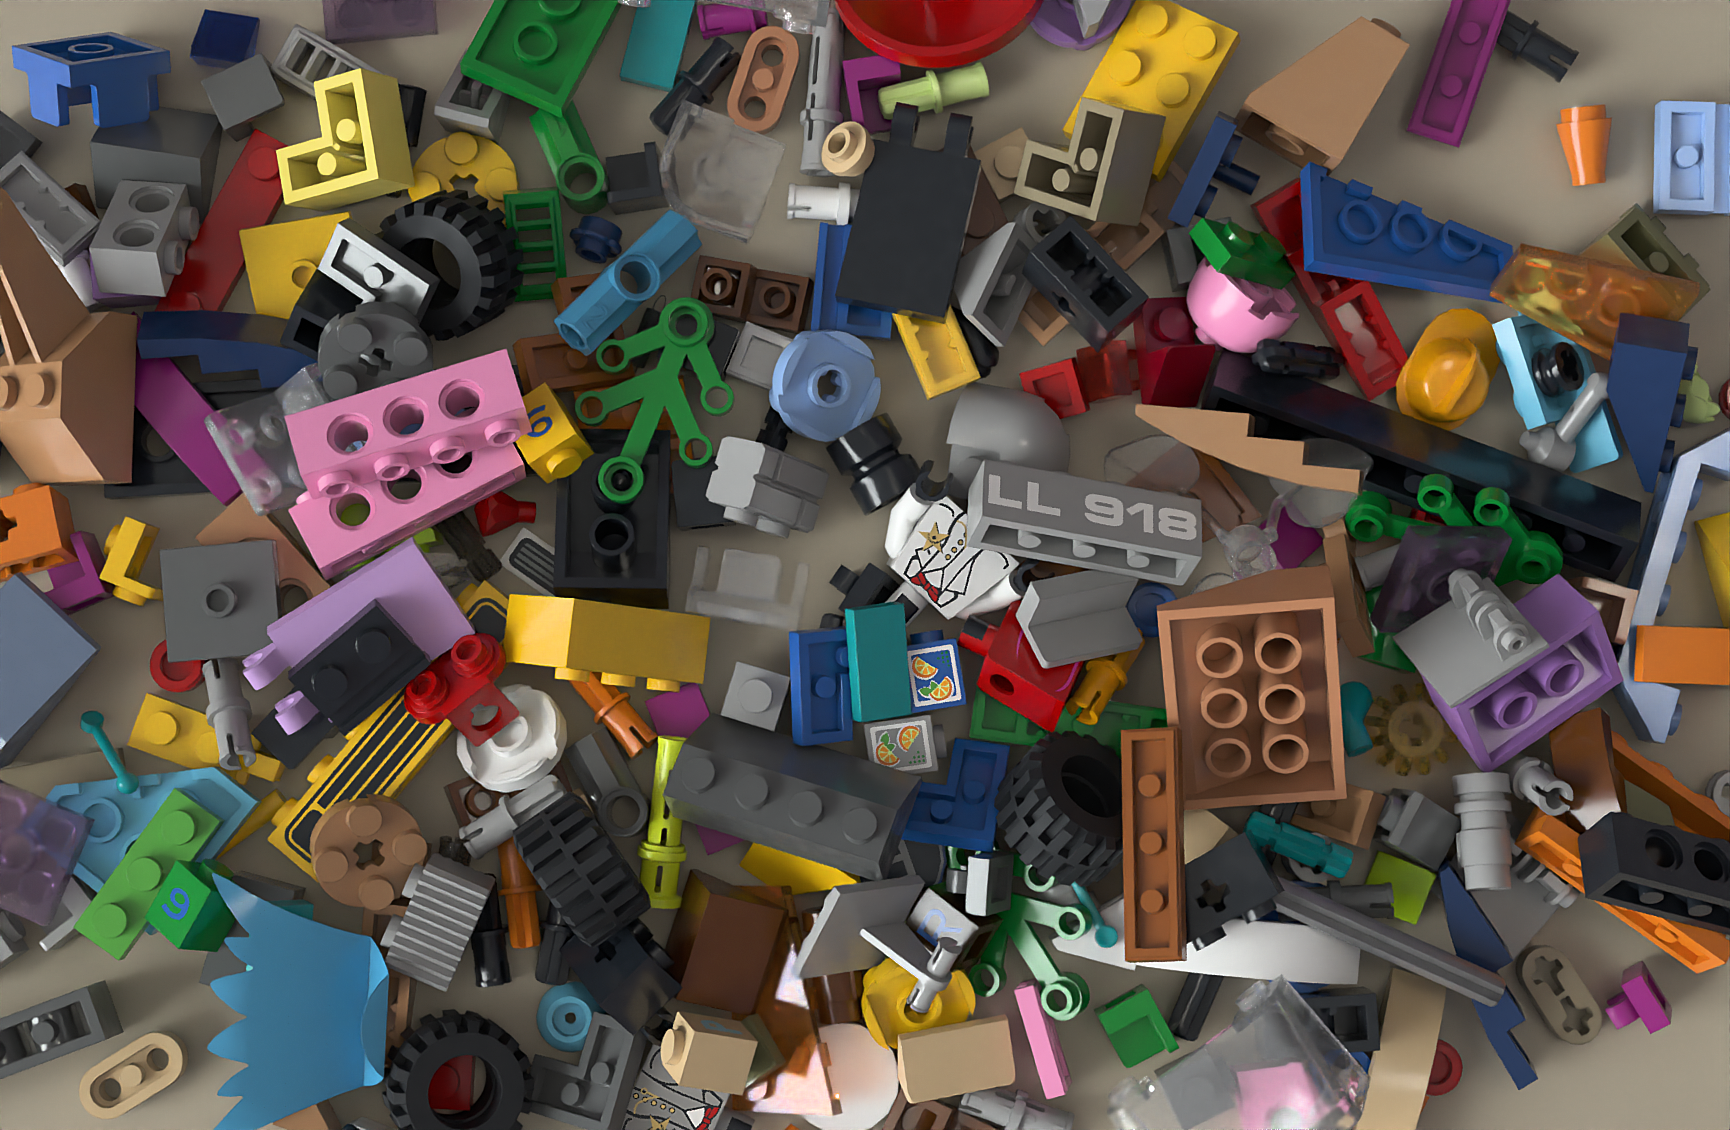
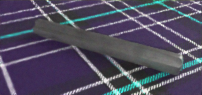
M1277 876L1285 891L1272 898L1277 906L1276 911L1487 1006L1494 1007L1500 1001L1506 986V982L1500 975Z

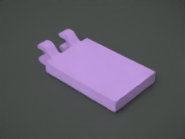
M412 536L267 626V634L273 643L254 652L243 660V664L246 667L243 670V674L255 690L265 687L276 679L288 666L293 668L374 599L404 628L420 649L430 656L431 660L451 649L461 637L475 634V629ZM300 691L288 695L275 704V708L279 712L275 715V718L288 735L301 729L319 712Z

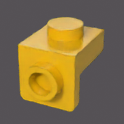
M125 516L122 525L117 524L113 527L104 546V555H107L108 558L99 577L115 585L112 595L144 607L147 598L163 601V589L139 580L160 528Z

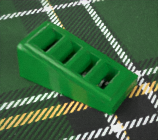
M556 186L503 191L506 229L514 226L517 234L520 231L551 229L552 239L519 242V238L513 240L515 249H523V253L553 250L554 260L517 264V269L524 272V274L555 272L556 279L567 277L559 188ZM549 207L550 217L525 220H517L516 210ZM522 282L521 285L513 288L518 294L514 302L554 299L551 289L552 283L523 285Z

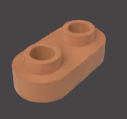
M762 27L749 37L745 45L727 99L730 121L738 131L745 135H765L771 132L781 120L800 63L798 43L795 37L782 27ZM769 50H777L783 55V59L776 66H768L762 60L763 55ZM752 101H759L765 105L766 110L762 116L752 118L745 113L746 106Z

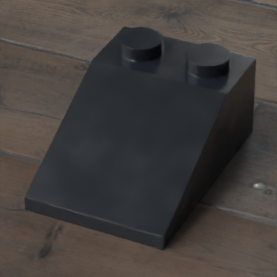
M580 429L594 454L582 461L581 466L571 475L557 478L553 577L555 597L647 609H669L671 430L655 431L641 465L645 475V487L641 495L629 503H616L607 498L600 489L598 475L602 465L607 460L620 456L631 429ZM626 471L617 473L613 478V487L618 491H626L633 484L632 474Z

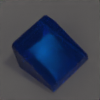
M205 9L191 45L190 57L199 65L224 69L253 57L260 19L258 17Z

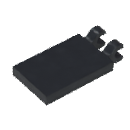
M896 102L889 142L872 139L875 147L874 157L864 173L835 297L839 303L945 324L982 168L981 160L967 158L974 127L971 126L973 116L951 112L942 153L913 147L920 122V116H917L919 107Z

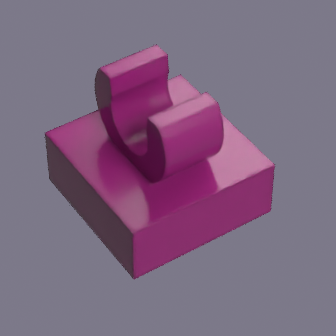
M1641 961L1623 970L1621 987L1624 991L1608 999L1607 1004L1609 1007L1605 1008L1615 1027L1620 1029L1634 1022L1639 1017L1650 1034L1670 1025L1672 1007L1645 963Z

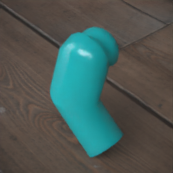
M1351 681L1340 686L1343 744L1348 757H1355L1366 753L1374 746L1363 722L1371 707L1373 698L1371 691L1366 685L1361 682Z

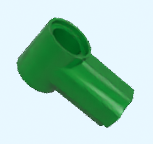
M573 99L562 118L539 108L537 112L529 116V120L555 177L561 195L568 206L577 213L592 214L598 212L608 203L606 193L610 192L609 180ZM589 173L597 177L596 185L588 193L577 194L570 191L571 183L580 174Z

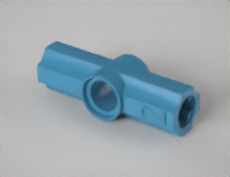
M671 209L665 212L616 261L603 269L598 278L554 319L559 335L571 348L577 349L585 356L591 354L644 301L654 296L660 285L702 245L698 237V230L685 216H680ZM620 271L628 272L634 277L637 283L636 294L627 291L620 281Z

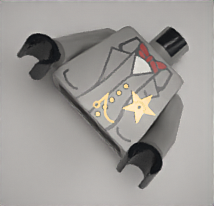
M663 1006L656 1013L663 1018L661 1024L655 1029H647L645 1026L640 1029L647 1039L653 1043V1046L633 1088L621 1130H751L755 1119L725 1106L730 1093L679 1086L664 1068L661 1060V1044L666 1031L673 1028L675 1017Z

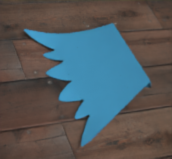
M212 873L215 885L223 900L241 926L250 935V937H226L224 942L236 957L253 967L250 971L224 976L210 983L215 994L223 1002L238 1013L247 1016V1018L223 1030L213 1038L207 1048L210 1052L220 1057L248 1064V1067L232 1076L218 1090V1096H242L243 1098L213 1130H257L339 1094L363 1086L377 1085L384 1079L389 971L383 955L372 936L333 928L293 914L251 894L230 880Z

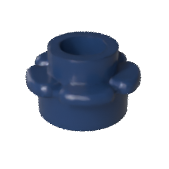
M583 216L578 228H573L570 231L569 236L576 245L575 252L590 262L606 263L607 258H615L622 251V247L619 244L623 234L621 229L603 218Z

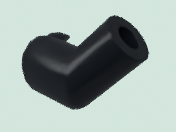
M951 306L981 376L980 379L986 378L990 375L992 367L998 364V348L964 316L962 310Z

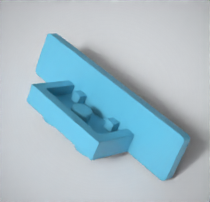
M1548 249L1514 262L1516 295L1513 297L1519 316L1492 324L1497 338L1496 351L1502 363L1506 365L1514 389V405L1517 412L1523 417L1527 430L1554 422L1557 425L1587 386V379L1593 373H1596L1555 250ZM1567 342L1573 346L1581 359L1584 369L1583 385L1575 391L1565 390L1558 397H1548L1540 390L1532 372L1533 355L1543 348L1551 350V347L1555 344ZM1605 399L1575 437L1576 452L1569 465L1573 473H1579L1623 457V451Z

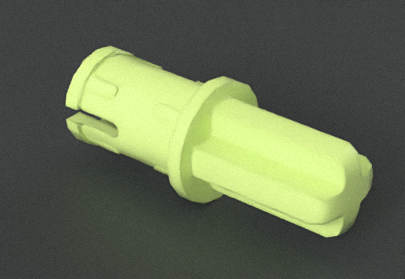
M981 62L935 74L931 69L926 71V77L882 87L878 91V103L883 117L888 120L893 118L896 102L916 105L919 107L918 112L934 109L935 113L938 114L942 113L943 106L979 97H988L989 85L984 66Z

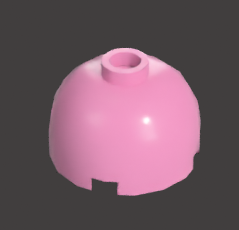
M1206 257L1198 264V269L1189 283L1186 300L1189 313L1198 326L1195 329V334L1204 344H1215V351H1221L1224 347L1237 353L1257 352V343L1263 339L1279 340L1299 318V313H1290L1297 304L1285 288L1281 290L1218 273Z

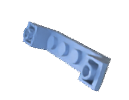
M1730 427L1677 454L1672 459L1669 473L1661 472L1627 584V588L1639 590L1626 643L1625 645L1612 646L1624 679L1613 687L1612 691L1638 740L1647 743L1665 744L1667 735L1672 736L1676 732L1682 715V705L1677 703L1681 690L1660 683L1634 681L1637 625H1653L1655 617L1662 616L1666 610L1671 595V586L1665 583L1671 563L1676 564L1680 560L1687 541V533L1681 531L1687 510L1692 511L1695 508L1702 492L1703 481L1697 478L1698 473L1730 481Z

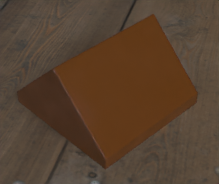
M690 869L681 897V907L677 910L665 947L667 953L675 961L669 970L683 987L674 998L679 1001L742 1015H754L789 909L698 869Z

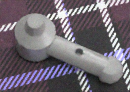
M1593 373L1587 379V386L1555 428L1543 427L1537 432L1525 431L1522 433L1519 443L1527 449L1529 461L1561 473L1569 467L1576 452L1575 437L1604 399L1609 398L1606 390L1607 373Z

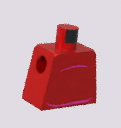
M1020 600L1011 602L1000 627L969 615L957 645L985 657L977 681L980 690L1042 728L1054 732L1085 661L1048 669L1043 668L1015 616L1022 602Z

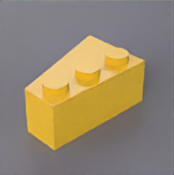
M509 594L503 648L506 653V662L556 667V679L589 682L590 671L602 673L601 684L635 687L636 677L647 678L646 689L680 692L681 682L703 684L711 617L574 598Z

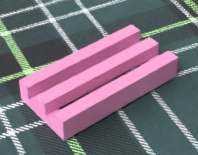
M1035 978L1020 982L1014 992L1047 1100L1065 1095L1072 1080L1054 1020L1042 1007L1040 995L1042 987Z

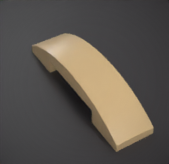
M1391 968L1378 1016V1022L1381 1023L1379 1028L1380 1050L1373 1051L1353 1130H1416L1438 1042L1446 995L1445 986L1423 976Z

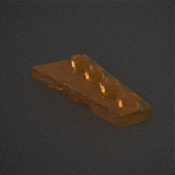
M734 885L789 909V913L755 1013L759 1014L786 1063L743 1092V1095L732 1094V1109L736 1111L824 1116L841 1114L843 1112L839 1094H833L827 1069L828 1066H832L827 1042H821L814 1010L819 1009L815 989L808 986L807 978L795 980L790 974V970L801 951L803 943L791 886ZM732 1012V1020L741 1022L748 1017L747 1015Z

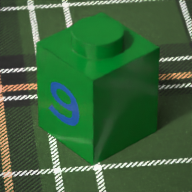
M208 858L203 859L202 863L176 860L144 917L178 949L218 952L236 920L218 891L212 873L226 878L236 885L238 884L232 880L234 876L233 871L218 861Z

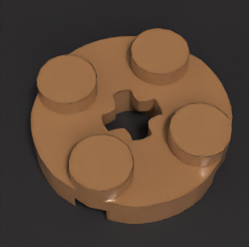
M366 794L368 798H358L351 802L348 799L340 801L321 816L310 837L311 864L320 886L330 897L348 906L365 907L376 911L388 907L394 899L402 895L415 863L423 866L427 853V844L417 821L404 805L385 795ZM374 839L380 841L377 847L380 854L373 861L368 860L365 863L357 862L359 855L354 848L359 842L369 845Z

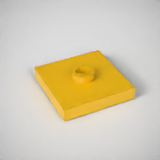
M351 211L239 230L256 314L283 319L290 318L297 300L320 265L337 224L347 218L352 219Z

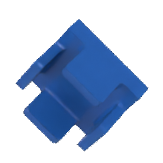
M114 32L12 46L14 68L24 71L28 75L31 114L33 118L57 127L69 125V106L92 103L94 124L102 128L147 121L149 119V112L159 109L157 75L171 73L170 50Z

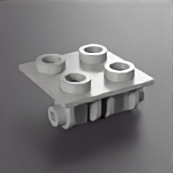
M1464 568L1455 570L1449 576V594L1452 600L1392 637L1394 642L1451 709L1550 647L1548 642L1489 577L1482 580L1477 572Z
M1507 813V829H1510L1512 866H1510L1512 888L1470 892L1508 946L1514 960L1560 906L1565 909L1568 908L1578 898L1580 892L1514 844L1524 824L1511 813ZM1456 853L1450 860V863L1465 883L1464 869L1458 868ZM1437 875L1430 891L1442 900L1439 875Z

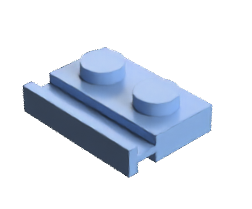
M1661 100L1655 105L1653 214H1724V216H1730V104Z

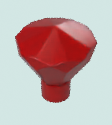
M502 491L476 503L474 512L482 537L493 535L515 523L534 524L536 503L517 501Z

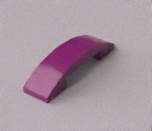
M133 311V312L131 313V315H137V337H138V333H139V329H140V325H141L142 319H141V317H140L137 313H135V312ZM136 339L134 405L188 468L227 507L269 469L237 431L223 420L171 357L141 359Z

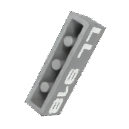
M984 459L968 491L966 546L1183 586L1202 558L1201 500L1182 497L1169 491H1150L1129 487L1116 481L1103 482L1072 476L1063 471L1050 472L1018 466L1010 461Z

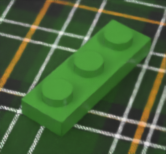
M174 788L73 928L118 961L125 959L150 923L144 917L176 860L195 862L225 820L181 788Z

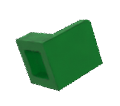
M1143 984L1094 1009L1116 1053L1126 1068H1131L1164 1049L1169 1053L1179 1049L1149 990Z

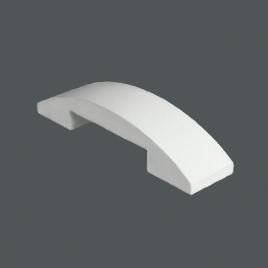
M1234 918L1222 925L1227 936L1196 952L1191 942L1188 943L1187 961L1134 963L1135 965L1242 978L1324 984H1357L1360 948L1305 923L1255 920L1246 924L1244 918Z

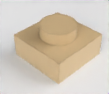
M1022 127L973 152L976 158L981 160L982 170L999 204L1015 196L1013 193L1026 141L1029 140Z

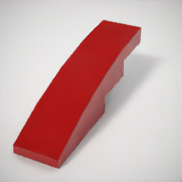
M1295 178L1250 205L1262 229L1274 236L1285 248L1286 254L1283 258L1296 273L1291 279L1331 347L1335 349L1336 353L1343 355L1345 359L1343 366L1367 401H1371L1396 386L1397 379L1408 360V356L1369 281L1304 271L1300 178Z

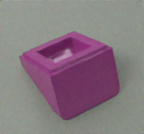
M1290 499L1247 534L1248 538L1276 570L1298 567L1323 544V538Z

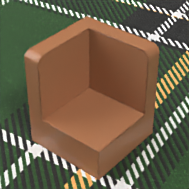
M1584 576L1568 579L1567 582L1599 611L1611 646L1625 645L1639 590Z

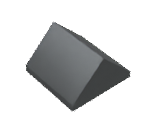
M159 106L157 111L149 112V119L147 121L108 128L98 127L90 141L96 207L108 209L121 180L186 184L190 206L197 208L199 224H202L210 208L223 130L217 115Z

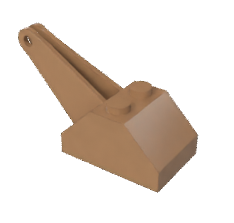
M0 187V335L5 349V353L0 357V440L31 483H42L50 486L132 483L137 315L112 311L90 313L27 224L8 193Z

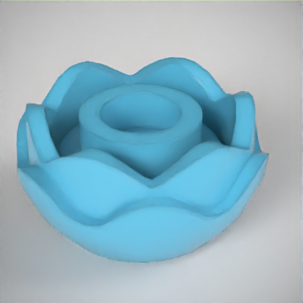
M574 981L554 986L544 994L538 1007L536 1020L539 1032L548 1044L563 1052H576L583 1050L593 1012L606 1015L607 1012L597 1004L582 982ZM569 1012L574 1013L576 1016V1020L573 1023L566 1020V1014Z

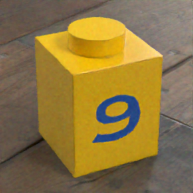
M546 382L522 397L533 432L521 435L515 442L527 463L547 484L556 478H564L571 475L581 466L582 461L593 455L594 452L565 404Z

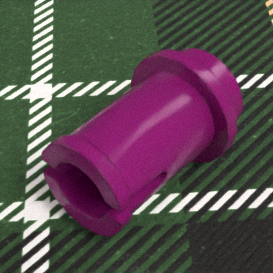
M730 0L709 5H697L698 19L704 41L710 40L713 37L751 31L753 34L756 30L769 26L764 0Z

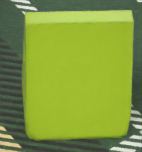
M1377 850L1364 885L1391 882L1394 903H1391V906L1394 907V917L1416 925L1435 880L1436 873Z

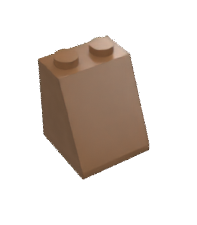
M1361 16L1252 91L1235 119L1239 120L1235 130L1301 169L1309 161L1327 168L1326 176H1329L1344 158L1410 44L1400 39L1401 33L1388 22L1377 18L1369 21Z

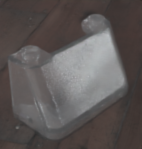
M1281 974L1268 985H1265L1260 980L1247 988L1235 1002L1240 1009L1237 1011L1232 1024L1156 1080L1152 1081L1150 1077H1144L1137 1081L1131 1075L1121 1081L1108 1095V1099L1111 1102L1107 1109V1116L1116 1130H1351L1363 1114L1371 1078Z

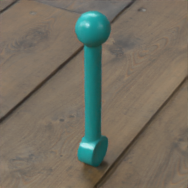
M97 711L84 712L81 716L80 727L83 731L92 733L118 777L116 781L117 789L123 794L134 793L139 786L138 777L126 770L102 729L103 715Z
M1074 881L1071 885L1081 904L1092 915V924L1096 929L1094 935L1095 942L1102 948L1113 947L1118 940L1117 931L1105 924L1085 886L1080 887Z

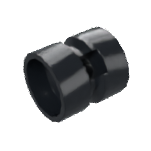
M887 412L857 426L826 447L841 476H853L854 481L850 490L865 516L902 497L910 486L916 483L921 470L911 454L899 453L898 448L902 442V437Z

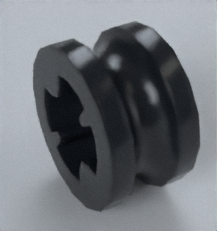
M1560 342L1552 346L1551 350L1543 348L1534 353L1532 358L1533 376L1538 387L1546 396L1555 398L1562 395L1565 390L1575 391L1582 387L1584 369L1581 359L1573 346L1567 342Z

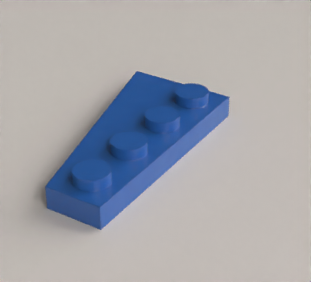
M1309 161L1300 171L1304 271L1506 304L1516 295L1512 245L1450 219L1445 224L1430 219L1422 213L1421 207L1402 200L1397 205L1372 195L1373 187L1354 179L1346 184L1326 176L1327 168Z

